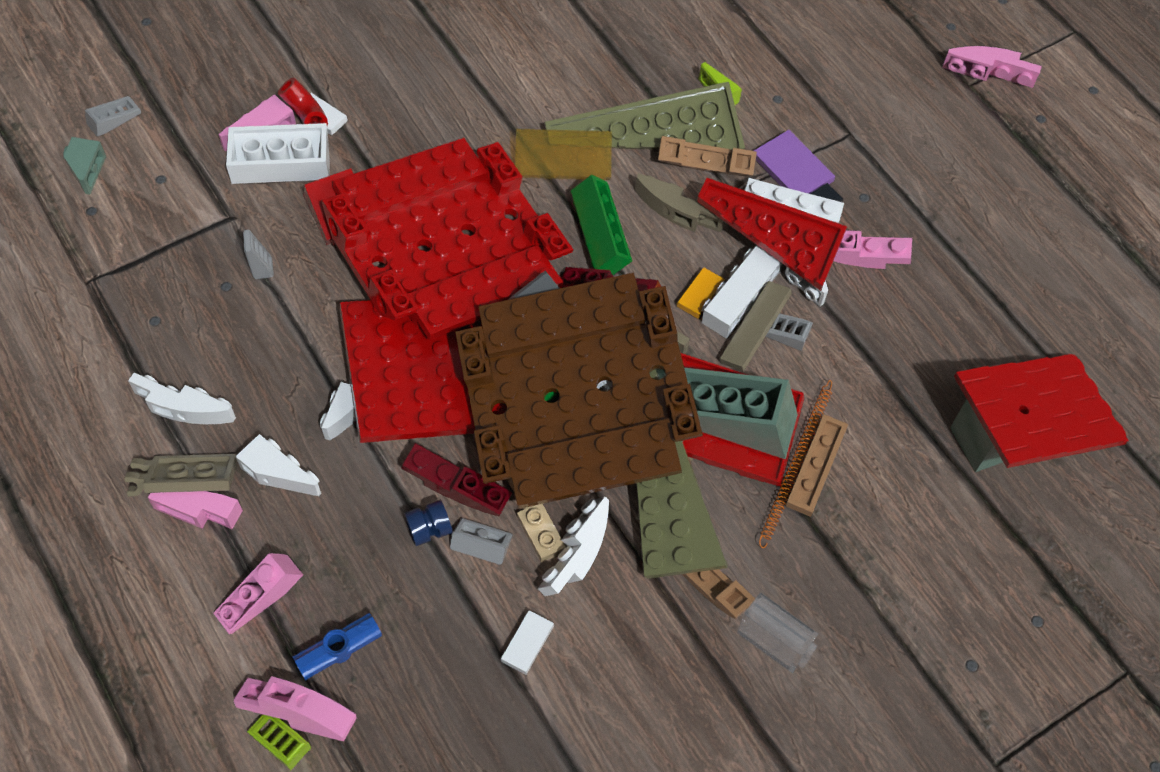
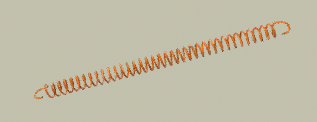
M823 386L818 396V399L822 398L827 400V402L824 403L827 406L826 403L829 402V395H831L832 392L829 390H823V388L826 387ZM820 395H822V396H823V395H827V396H829V398H827V397H824V398H823V397H820ZM818 399L779 491L781 489L786 491L785 489L793 488L791 484H795L793 480L797 479L795 476L800 471L797 467L802 466L801 464H799L800 466L795 465L794 463L796 462H793V460L805 459V457L801 458L798 455H807V453L803 454L800 451H808L807 447H810L809 443L814 438L811 435L812 433L808 432L809 434H805V431L814 432V429L810 427H814L817 430L816 427L819 426V422L815 420L810 421V419H821L822 414L816 411L818 409H815V407H826L821 405ZM780 491L770 512L774 510L782 514V511L779 509L783 510L784 507L781 505H786V503L777 500V498L782 499L781 497L787 499L786 497L790 495ZM771 512L766 523H773L768 522V519L779 522L776 518H781V516ZM765 523V526L763 527V530H764V528L766 527V528H768V529L771 530V531H775V529H774L773 527L766 526V523ZM763 534L760 537V540L762 536L768 540L772 539L770 536Z

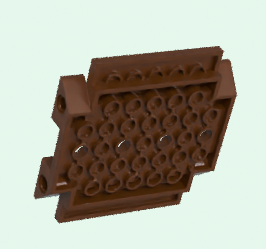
M634 272L479 306L482 326L455 332L464 381L468 388L476 429L474 434L483 482L487 484L512 478L518 509L680 474L682 469L675 442L703 436L691 386L687 381L678 345L677 330L666 286L638 291ZM654 369H661L665 372V376L660 380H655L651 378L650 373ZM603 380H608L613 384L612 388L608 391H600L597 386ZM550 392H556L560 395L555 403L546 402L545 396ZM496 404H505L507 409L503 414L496 415L492 412Z

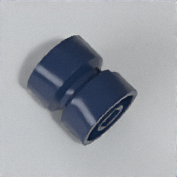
M441 500L427 504L425 510L416 508L404 513L410 535L416 547L430 542L432 536L441 538L453 533L449 517Z

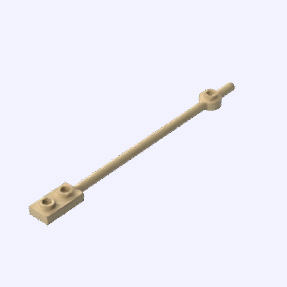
M512 478L507 479L515 494ZM543 504L522 508V511L517 512V518L541 563L559 555L566 548Z

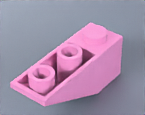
M273 95L249 113L244 114L241 119L229 127L296 125L293 110L276 95ZM226 127L218 134L224 151H227L229 127Z
M269 553L213 614L226 631L232 634L284 596L303 574L288 555Z

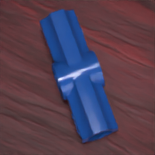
M369 613L341 630L334 629L329 631L323 640L293 656V659L302 676L307 680L335 663L346 662L352 653L380 638L382 633ZM334 643H345L344 647L341 650H331V647Z

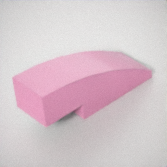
M207 491L150 493L148 496V500L155 510L199 528H203L207 520L233 529L243 511L237 499Z

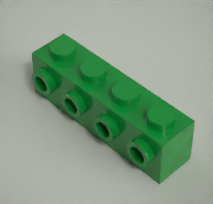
M591 174L571 190L574 200L573 205L578 213L579 225L584 233L585 244L592 260V267L594 269L610 270L612 275L630 264L632 257L608 182Z

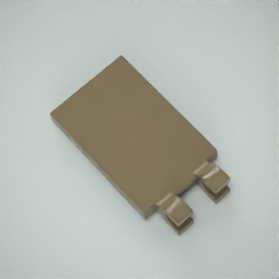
M237 455L154 456L153 460L133 458L130 463L131 468H139L143 472L126 473L125 482H133L137 485L129 486L127 496H138L143 490L145 493L230 490L237 466Z

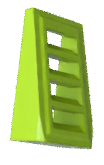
M706 62L702 63L698 79L702 85L706 87L729 82L734 104H738L742 89Z
M263 714L247 731L251 737L290 771L311 749L310 744L303 737L276 717ZM268 720H271L273 724L262 736L257 733ZM279 727L281 729L280 732L268 742L266 739ZM285 734L289 736L278 749L274 747ZM295 741L297 744L285 756L283 752Z

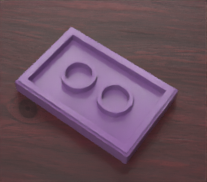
M790 130L754 150L757 152L756 161L782 187L811 194L826 183L834 182L835 175Z

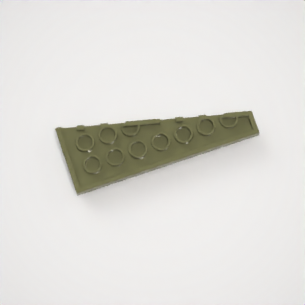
M729 82L545 122L550 147L660 150L661 138L666 136L686 140L685 142L726 149H745Z
M654 369L650 373L651 378L660 380L657 369ZM683 441L675 442L682 473L637 483L644 577L647 579L728 568Z

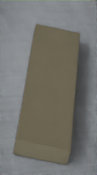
M770 281L767 282L720 357L721 364L744 372L791 296V288Z

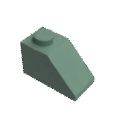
M72 137L68 146L64 148L63 157L85 194L90 195L105 161L106 154L100 141Z

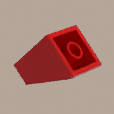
M351 168L304 185V199L326 245L332 243L333 246H337L331 236L322 200L337 196L333 188V180L354 174Z

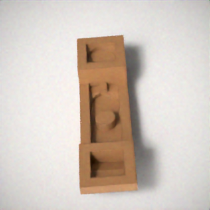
M666 136L661 138L658 161L709 172L753 176L756 151L738 148L726 149L685 142L686 140Z
M719 569L682 574L704 597L734 619L756 602V599L736 580L732 582Z

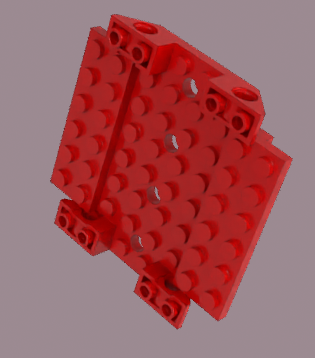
M461 138L333 180V188L337 196L322 200L331 236L381 316L397 320L409 315L414 325H420L427 338L431 340L480 321L479 306L508 300L544 271L549 274L559 288H562L564 282L549 260L570 254L574 249L549 213L540 216L536 214L520 190L523 176L499 142L477 148V157L465 138ZM505 215H513L516 219L511 220L506 218ZM470 230L474 235L469 236L468 234H463L462 231ZM424 245L429 247L430 251L425 252L418 247ZM382 262L386 266L383 268H379L377 266H374L373 263Z

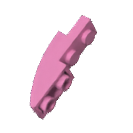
M969 46L949 49L942 68L987 81L988 76L991 75L1033 88L1042 66L1019 60L1021 53L996 47Z
M846 231L834 262L876 269H885L886 263L911 264L912 238L862 237V231Z
M272 676L268 682L247 678L234 699L236 708L288 720L292 729L340 741L345 740L357 719L355 713L332 699L304 686Z

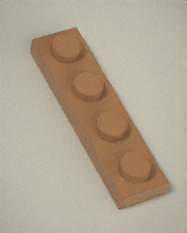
M823 414L786 507L811 517L848 427L847 423Z

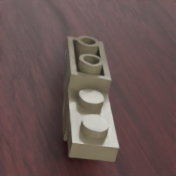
M638 173L635 192L659 215L693 232L696 231L698 225L722 232L725 222L698 203L697 200L683 197L684 188Z

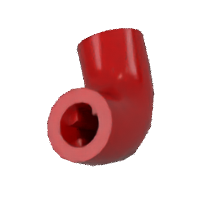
M290 78L280 87L278 95L294 110L303 124L326 123L328 126V119L323 109L296 78Z

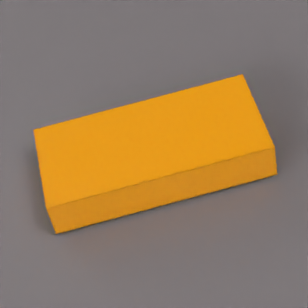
M703 267L677 302V307L699 319L703 313L701 310L705 302L715 297L717 288L725 279Z

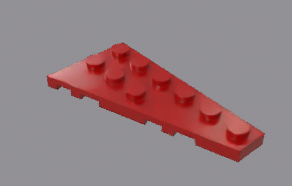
M706 178L698 195V203L820 291L822 290L847 226Z

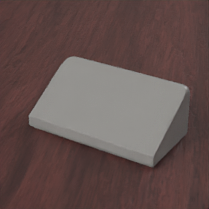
M461 518L452 533L450 548L454 551L501 565L513 534Z

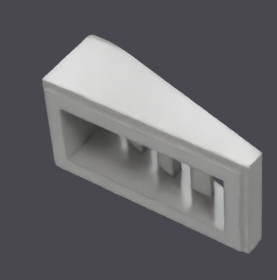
M129 96L85 110L86 123L97 137L141 114V110Z
M244 230V250L253 278L273 277V260L270 253L250 230Z
M779 313L765 337L802 351L813 322ZM777 323L781 325L780 330L775 329ZM786 327L791 329L789 333L784 332Z

